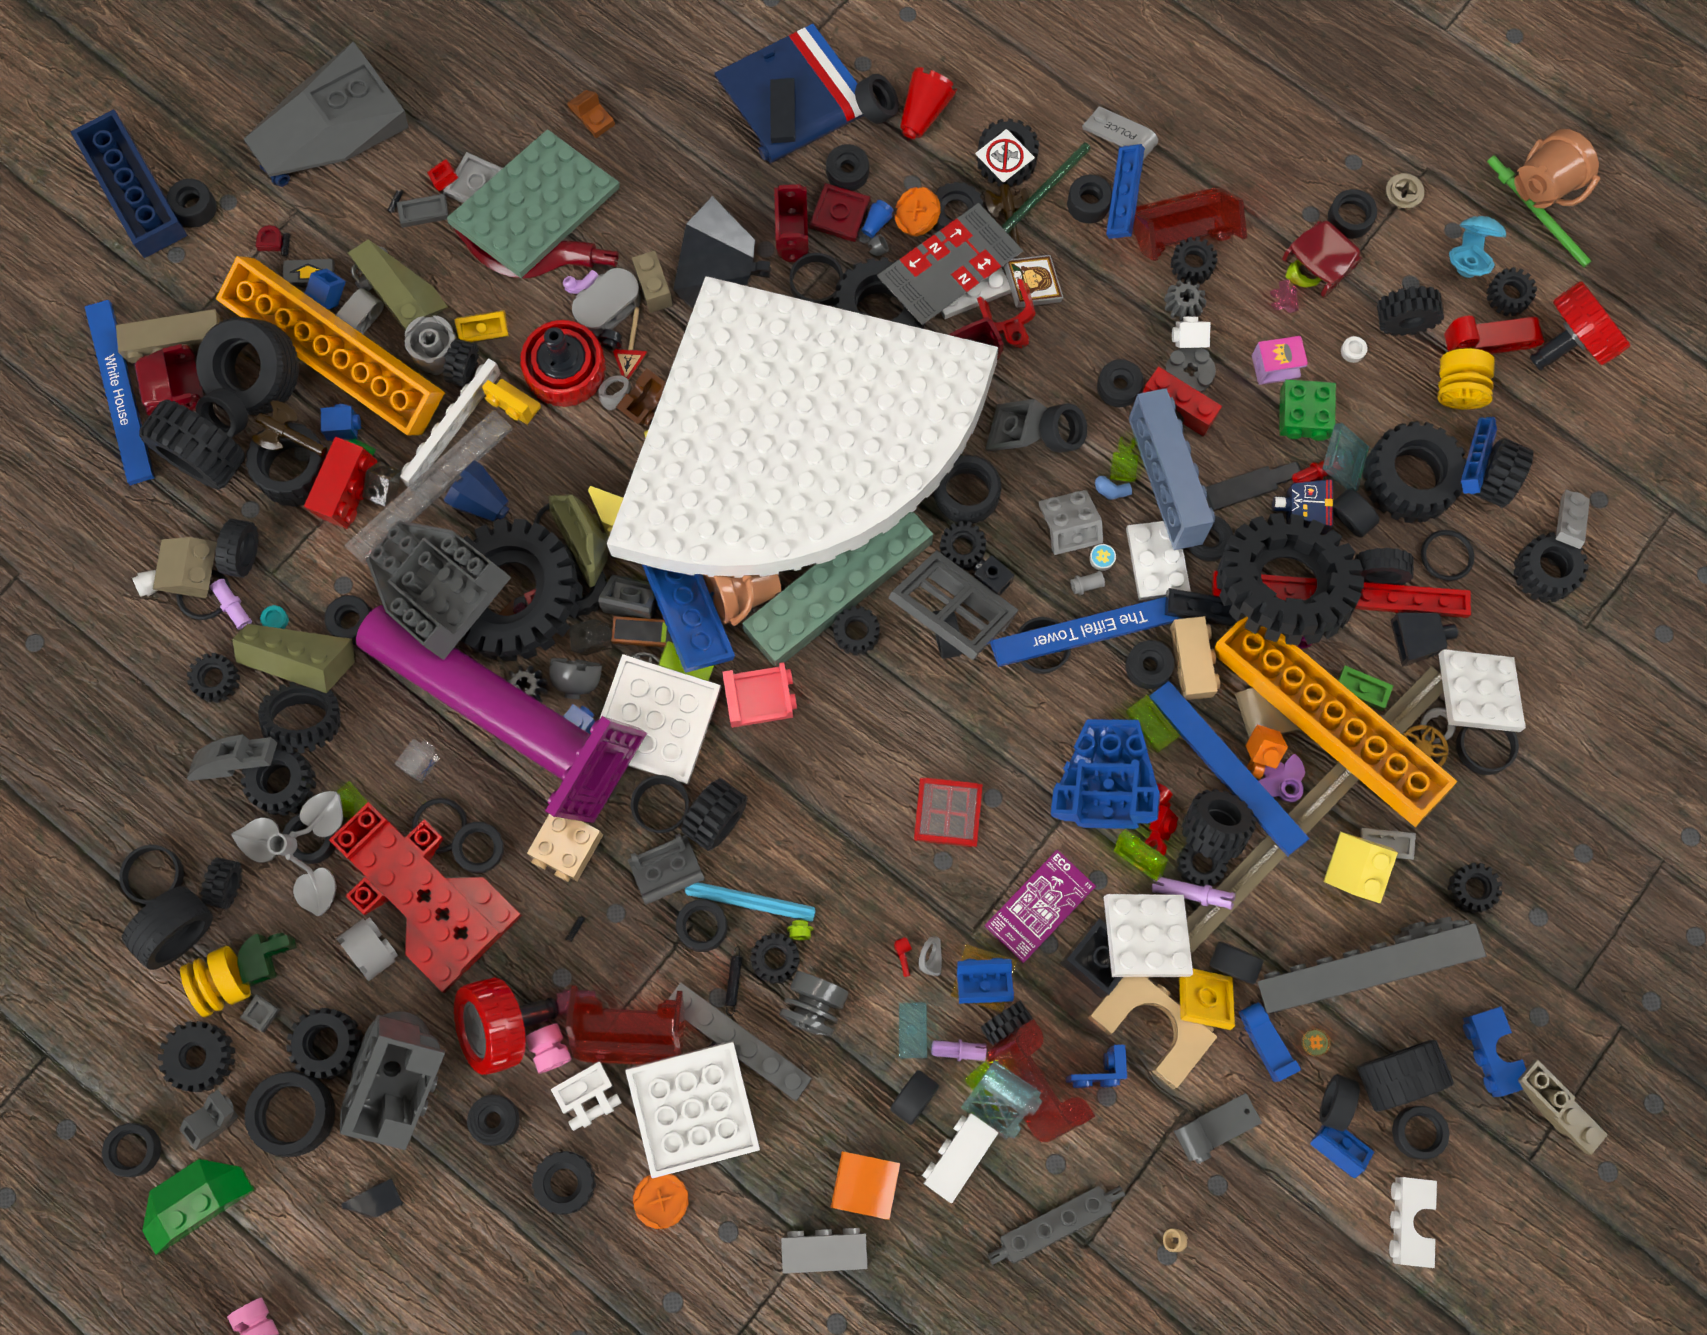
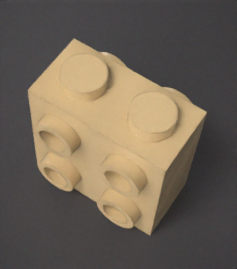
M549 814L527 854L533 858L531 863L543 870L548 866L556 870L554 875L566 882H569L571 878L578 882L603 834L600 830L582 821L553 817Z

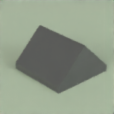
M614 574L610 577L598 600L604 613L630 618L654 619L657 601L649 582Z

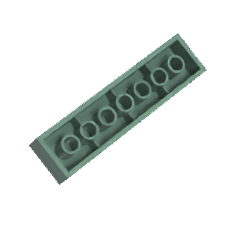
M909 512L889 531L876 535L862 547L853 551L848 550L835 556V559L814 565L742 623L744 633L774 667H779V663L788 661L830 627L837 619L839 613L842 614L844 609L847 608L849 610L851 606H856L929 547L933 541V533L914 512Z

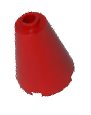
M922 67L915 68L912 73L900 128L903 130L902 134L913 140L924 135L957 92V88L952 89L954 84L949 79L932 70L929 74L924 73V68Z

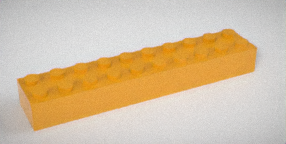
M236 257L216 300L240 317L263 320L282 329L292 341L297 357L407 436L422 435L445 394L443 390L255 258Z
M1248 617L1238 621L1216 643L1214 649L1216 657L1416 828L1458 781L1299 647L1286 644L1285 636L1282 633L1278 641L1274 642L1264 639L1267 628L1262 626L1254 634L1244 628Z

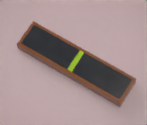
M616 616L613 618L612 644L665 647L668 641L673 643L664 620Z

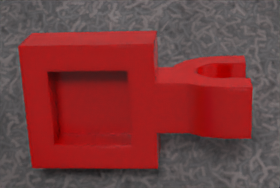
M1159 805L1158 819L1151 822L1149 829L1152 832L1142 846L1147 852L1151 853L1153 847L1158 844L1155 852L1163 857L1167 851V845L1164 840L1169 841L1171 834L1177 828V821L1179 819L1169 807Z

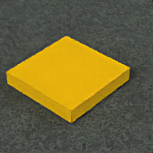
M1193 969V975L1190 977H1179L1181 1020L1227 1030L1235 1027L1233 977Z

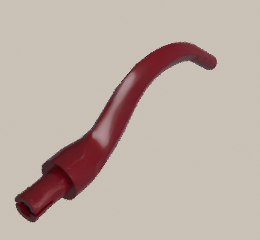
M454 228L470 252L482 264L499 274L519 278ZM561 241L520 279L540 276L567 264L592 268L594 263L617 267L618 263L615 261H618L619 253L618 251L596 249L595 243Z

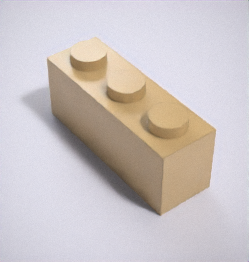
M1205 616L1174 620L1170 630L1181 695L1186 700L1212 698L1217 693V689H1220L1219 675L1214 673L1213 664L1216 663V655L1214 649H1210L1209 640L1212 637L1210 624H1206Z

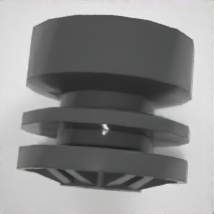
M797 971L790 989L799 994L800 997L798 1000L786 998L784 1002L795 1009L790 1011L781 1008L779 1015L789 1021L791 1025L806 1032L832 1037L834 1029L824 1025V1021L837 1024L838 1019L828 1013L829 1009L842 1010L849 992L828 981Z

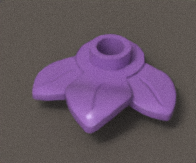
M1293 754L1285 764L1280 762L1276 769L1265 765V778L1259 780V782L1272 797H1280L1285 802H1295L1303 794L1301 781L1305 775L1304 765L1300 758ZM1291 786L1294 790L1293 794L1287 793L1285 787Z

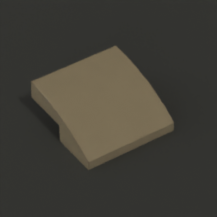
M1254 688L1235 694L1249 738L1257 724L1280 731L1282 735L1301 731L1299 727L1262 697Z

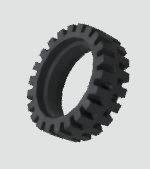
M289 682L290 687L282 684L279 686V691L274 688L270 691V696L265 695L263 702L259 705V724L263 737H272L277 742V750L283 751L286 748L287 753H294V750L298 749V753H305V748H308L312 752L316 750L315 745L322 748L326 745L325 740L331 742L333 735H337L338 727L341 724L340 709L337 698L331 690L324 693L303 685H296L295 682ZM296 704L319 706L326 712L323 720L315 726L303 730H288L279 727L273 722L279 712Z

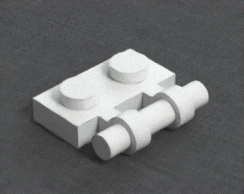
M600 1061L551 1089L563 1114L573 1109L577 1114V1117L568 1121L573 1131L581 1126L584 1128L592 1124V1120L604 1113L606 1115L614 1111V1107L622 1103L618 1094L610 1098L606 1097L604 1091L613 1087V1084ZM596 1096L599 1104L585 1111L582 1104Z

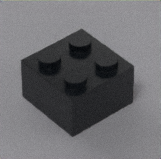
M1100 918L1090 924L1060 962L1064 968L1101 999L1109 996L1123 978L1112 977L1107 924Z

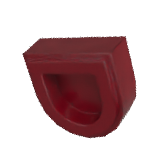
M272 225L262 227L258 231L256 238L257 250L282 251L283 235L280 230Z

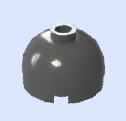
M551 658V683L556 690L565 693V698L580 699V695L591 693L599 684L602 665L599 663L578 659L572 661L567 660V658Z

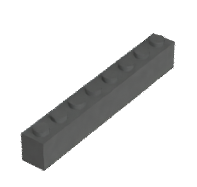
M1469 920L1452 924V930L1442 932L1441 927L1425 931L1426 936L1415 939L1414 935L1398 938V944L1387 947L1386 942L1370 946L1371 951L1360 954L1359 949L1343 953V959L1333 961L1331 956L1316 960L1317 966L1307 968L1306 964H1300L1290 967L1291 973L1280 975L1279 971L1264 974V980L1258 981L1266 1012L1275 1013L1485 958L1487 955L1477 924H1470Z

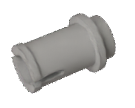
M1101 571L1082 577L1076 575L1074 579L1070 580L1074 594L1083 595L1085 591L1105 587Z

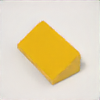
M505 310L454 319L458 339L474 342L509 336Z

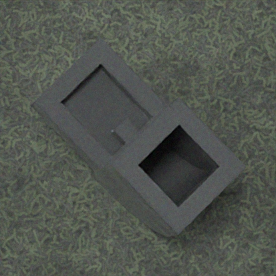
M216 1090L208 1095L202 1108L184 1118L179 1130L196 1151L230 1127L238 1118V1115L233 1110L231 1100L227 1096H223L219 1090Z

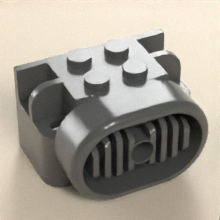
M401 1011L377 1015L375 1021L368 1027L354 1061L352 1079L341 1106L340 1134L406 1150L419 1116L423 1117L428 1107V1100L426 1099L429 1092L433 1093L437 1086L438 1076L436 1074L445 1055V1050L440 1049L439 1041L430 1035L427 1025L416 1015Z

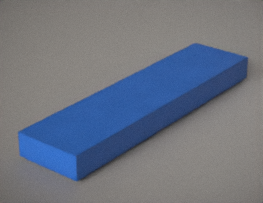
M1142 144L1119 147L1106 232L1109 239L1132 236L1145 150Z

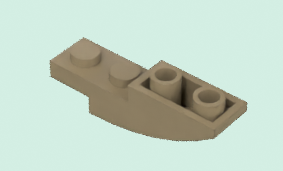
M1535 1059L1518 1079L1527 1096L1545 1118L1560 1133L1567 1135L1585 1154L1592 1155L1608 1134L1574 1101L1576 1097L1539 1060Z

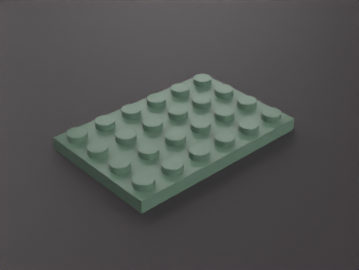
M547 129L451 213L447 220L448 224L519 278H522L620 188V184L616 179Z

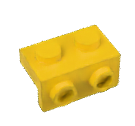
M500 379L497 384L487 380L482 386L488 403L494 407L499 406L512 419L516 421L519 419L526 425L541 408L538 401L504 379Z

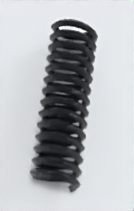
M396 190L392 202L387 209L388 212L394 213L397 202L400 201L403 195L402 190Z
M283 233L281 255L288 257L291 235Z
M582 916L577 918L578 920L574 923L575 925L571 928L572 930L568 933L569 935L566 936V940L569 939L572 942L585 920Z

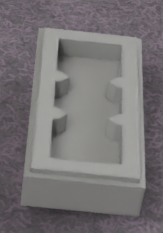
M1360 828V838L1393 848L1398 852L1396 858L1414 860L1416 833Z

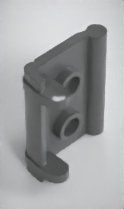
M676 834V839L639 855L634 852L630 854L631 858L627 859L645 905L705 880L686 835Z

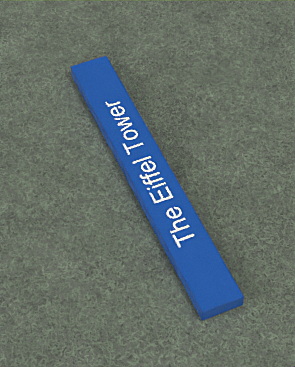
M1166 597L995 639L990 644L997 665L1001 667L1170 624L1174 620L1185 618L1165 615Z

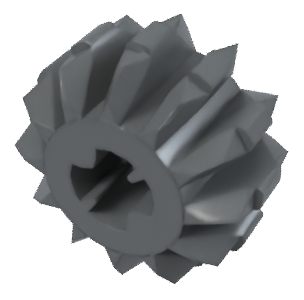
M1179 279L1175 286H1169L1164 302L1166 303L1165 311H1172L1171 319L1179 316V320L1183 321V317H1199L1202 314L1207 301L1204 299L1205 290H1199V283L1193 286L1190 279L1186 281V284Z

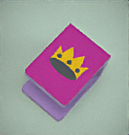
M1301 336L1258 342L1252 354L1258 385L1282 382L1285 379H1299L1301 377L1299 368L1306 367L1308 364Z

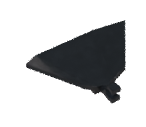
M713 196L686 223L673 291L691 308L695 306L705 276L748 286V283L751 281V275L770 278L771 273L770 261L754 262L755 239Z

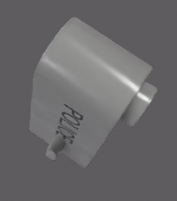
M1100 106L1082 125L1083 130L1121 147L1142 144L1145 148L1143 160L1158 144V137L1151 129Z

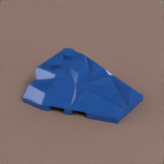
M1087 719L1074 745V754L1070 762L1067 761L1063 768L1065 771L1060 783H1056L1053 789L1051 816L1063 821H1074L1077 826L1082 828L1136 829L1139 828V823L1148 824L1157 820L1160 793L1139 720Z

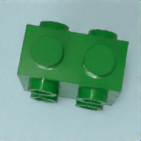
M1285 379L1280 388L1279 435L1287 436L1289 439H1299L1301 437L1312 438L1315 441L1329 439L1335 431L1336 383Z

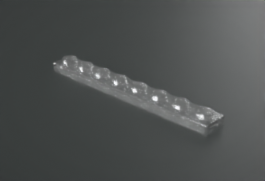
M493 410L348 541L345 547L365 565L367 563L366 559L370 556L372 550L380 544L388 534V531L399 520L412 522L461 477L462 471L473 460L478 462L513 430L511 425Z

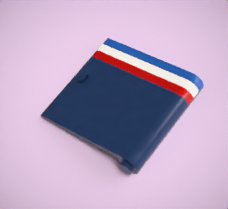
M814 24L715 72V77L759 138L761 147L758 150L764 161L768 160L770 163L864 116L855 98V89L858 83ZM794 78L796 142L771 143L770 79Z

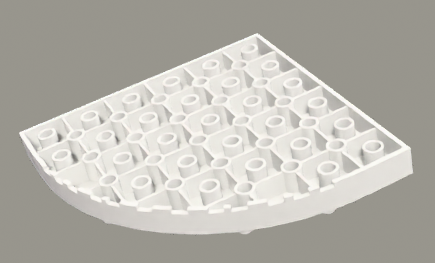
M705 276L607 541L611 556L693 576L694 574L708 575V577L734 576L735 578H742L744 575L769 576L791 569L797 571L803 566L816 563V565L835 559V556L843 552L853 551L862 547L876 535L889 531L906 514L916 510V506L925 497L928 498L940 485V481L953 468L959 455L965 449L968 439L973 434L983 409L997 364L998 347Z

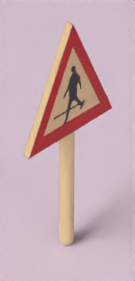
M638 307L634 309L628 350L615 349L613 351L621 376L630 380L648 351L633 350L639 315Z

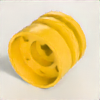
M1457 349L1443 354L1440 358L1439 375L1441 380L1438 384V401L1446 407L1461 410L1477 409L1489 405L1493 400V381L1491 379L1494 377V356L1478 349Z
M227 945L208 953L207 963L203 959L197 958L193 961V964L188 962L180 967V976L186 995L195 1010L205 1018L212 1015L214 1010L221 1011L224 1008V999L233 1005L251 995L250 986L242 983L238 969V957Z

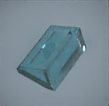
M899 1003V1059H926L927 1003Z

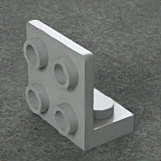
M1087 490L1039 501L1040 510L1050 528L1051 548L1054 555L1103 543L1102 519Z

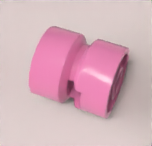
M557 1023L538 1029L526 1036L529 1051L536 1054L533 1061L539 1074L553 1070L572 1060L567 1046L561 1044L563 1035Z
M263 1298L256 1299L227 1316L233 1331H239L240 1335H279L274 1321L266 1317L269 1311Z

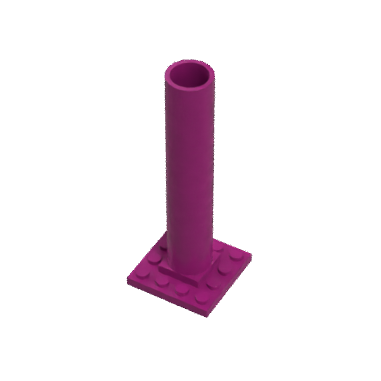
M383 605L374 608L366 616L358 629L356 644L361 650L560 778L562 783L558 790L554 791L549 797V805L545 810L553 817L594 823L647 735V732L639 727L604 716L593 724L590 730L591 734H589L458 649L453 648L444 660L423 646L386 613Z

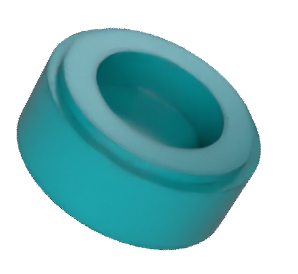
M272 605L263 610L260 620L263 626L285 629L288 625L289 617L283 608Z

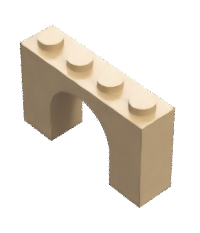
M1123 977L1110 995L1102 999L1088 1019L1109 1036L1116 1030L1128 1013L1137 1006L1149 1005L1162 1010L1172 1023L1173 1041L1168 1051L1151 1072L1170 1088L1176 1089L1217 1038L1212 1033L1214 1028L1208 1025L1181 1020L1180 1002L1177 1004L1169 997L1171 993L1160 984L1155 986L1148 980L1149 977Z

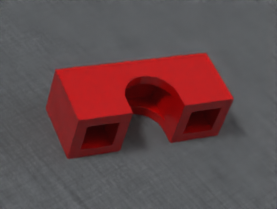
M1158 366L1146 383L1142 393L1167 388L1169 396L1173 397L1175 401V409L1184 418L1182 424L1204 437L1217 418L1222 406Z

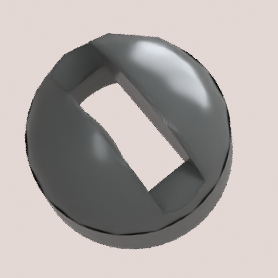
M881 234L873 237L868 243V248H872L870 253L874 256H880L889 251L888 244Z

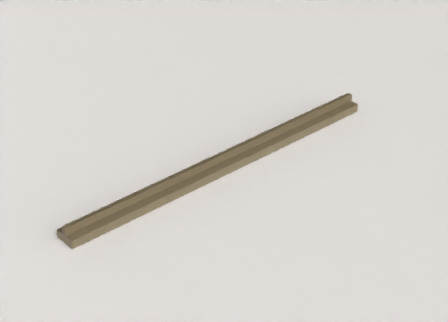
M1432 666L1428 668L1382 718L1403 734L1444 692L1441 672L1439 673ZM1338 762L1288 815L1307 834L1359 779ZM1269 835L1216 888L1217 890L1235 893V901H1232L1234 903L1232 910L1211 904L1208 906L1200 904L1187 918L1191 954L1286 856Z

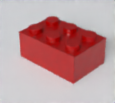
M335 437L304 507L318 518L348 529L349 524H352L356 518V509L359 502L366 496V486L370 478L376 474L378 461L363 447Z

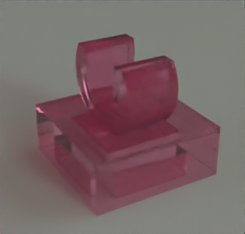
M1289 279L1280 281V289L1270 291V295L1273 298L1280 297L1277 302L1271 303V306L1275 310L1285 308L1289 313L1299 311L1296 287Z

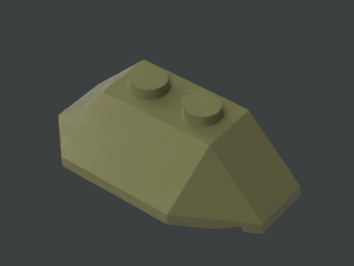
M573 494L549 496L550 514L572 555L575 557V561L589 587H593L608 560L607 541L609 537L607 533H602L600 530V522L597 515L592 514L588 506Z

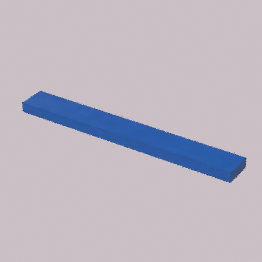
M1170 681L1149 696L1152 704L1233 795L1238 796L1239 800L1245 801L1248 804L1247 807L1252 809L1253 817L1256 818L1257 823L1287 857L1310 839Z

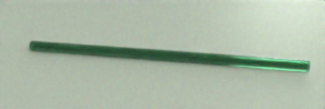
M1084 142L1001 226L1007 234L1090 151L1091 147L1088 143Z

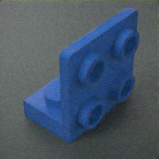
M1113 1045L1107 1048V1053L1103 1054L1104 1070H1109V1074L1069 1075L1066 1077V1083H1073V1088H1087L1093 1086L1092 1082H1100V1087H1117L1120 1085V1081L1127 1079L1125 1045Z

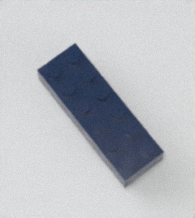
M114 109L70 131L133 245L143 258L188 236L167 202L165 194L128 129Z

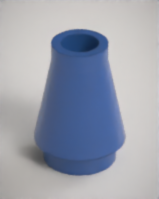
M882 200L872 203L861 231L873 238L892 218L893 208Z

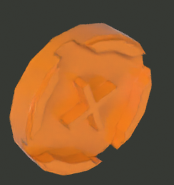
M925 187L910 188L902 194L895 207L897 208L895 222L898 228L911 236L924 235L930 231L937 223L940 215V201L937 195Z
M651 1174L646 1176L637 1185L633 1195L635 1213L638 1219L646 1226L654 1229L669 1228L677 1224L685 1215L689 1205L688 1191L684 1183L673 1174L652 1178Z

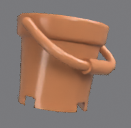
M1559 129L1549 134L1545 140H1537L1529 152L1525 164L1517 170L1519 175L1514 180L1516 190L1525 202L1528 199L1536 202L1533 205L1535 208L1544 209L1555 203L1562 206H1574L1583 202L1600 181V176L1597 175L1599 168L1597 152L1590 141L1582 134L1571 129ZM1589 184L1581 196L1573 200L1561 199L1571 191L1578 190Z
M702 574L709 593L715 592L713 603L721 622L724 624L731 622L733 626H736L748 615L752 608L772 600L781 592L778 574L760 577V575H744L742 578H735L734 576L708 577V575Z

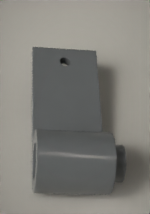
M1244 1093L1175 1129L1174 1133L1189 1162L1195 1160L1199 1164L1212 1157L1210 1152L1215 1147L1262 1124V1121L1247 1093Z

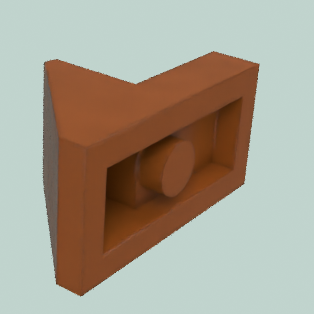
M585 90L567 103L569 108L595 138H598L615 126L614 119L599 103L596 92Z

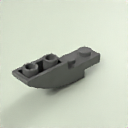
M243 734L211 742L194 755L187 779L194 781L233 776L234 771L237 769L270 766L277 742L272 737L249 740Z

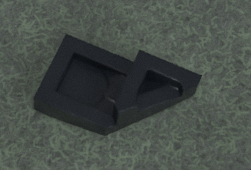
M391 1178L342 1203L341 1207L346 1211L350 1210L370 1219L371 1217L377 1218L402 1206L403 1203Z

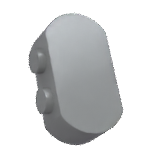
M613 268L605 274L599 275L588 289L580 291L573 301L572 312L575 322L586 326L595 334L596 338L604 329L612 330L630 315L635 307L640 306L641 294L637 279L631 272L621 268Z

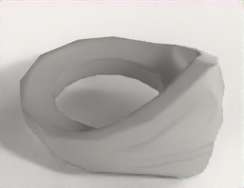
M612 376L606 379L600 385L598 391L599 400L603 407L609 411L614 410L626 393L630 392V381L624 376ZM617 381L624 383L623 388L614 395L606 394V389L611 383Z
M1436 707L1430 709L1422 717L1420 725H1426L1431 718L1438 717L1439 715L1445 717L1448 721L1446 708ZM1447 725V731L1443 735L1446 741L1453 736L1456 729L1455 725ZM1427 734L1425 739L1429 741L1431 736ZM1435 738L1433 744H1441L1440 739Z
M932 936L925 942L921 950L919 970L928 975L939 976L942 968L941 940L937 936ZM933 943V948L929 956V960L925 962L926 953L930 945Z

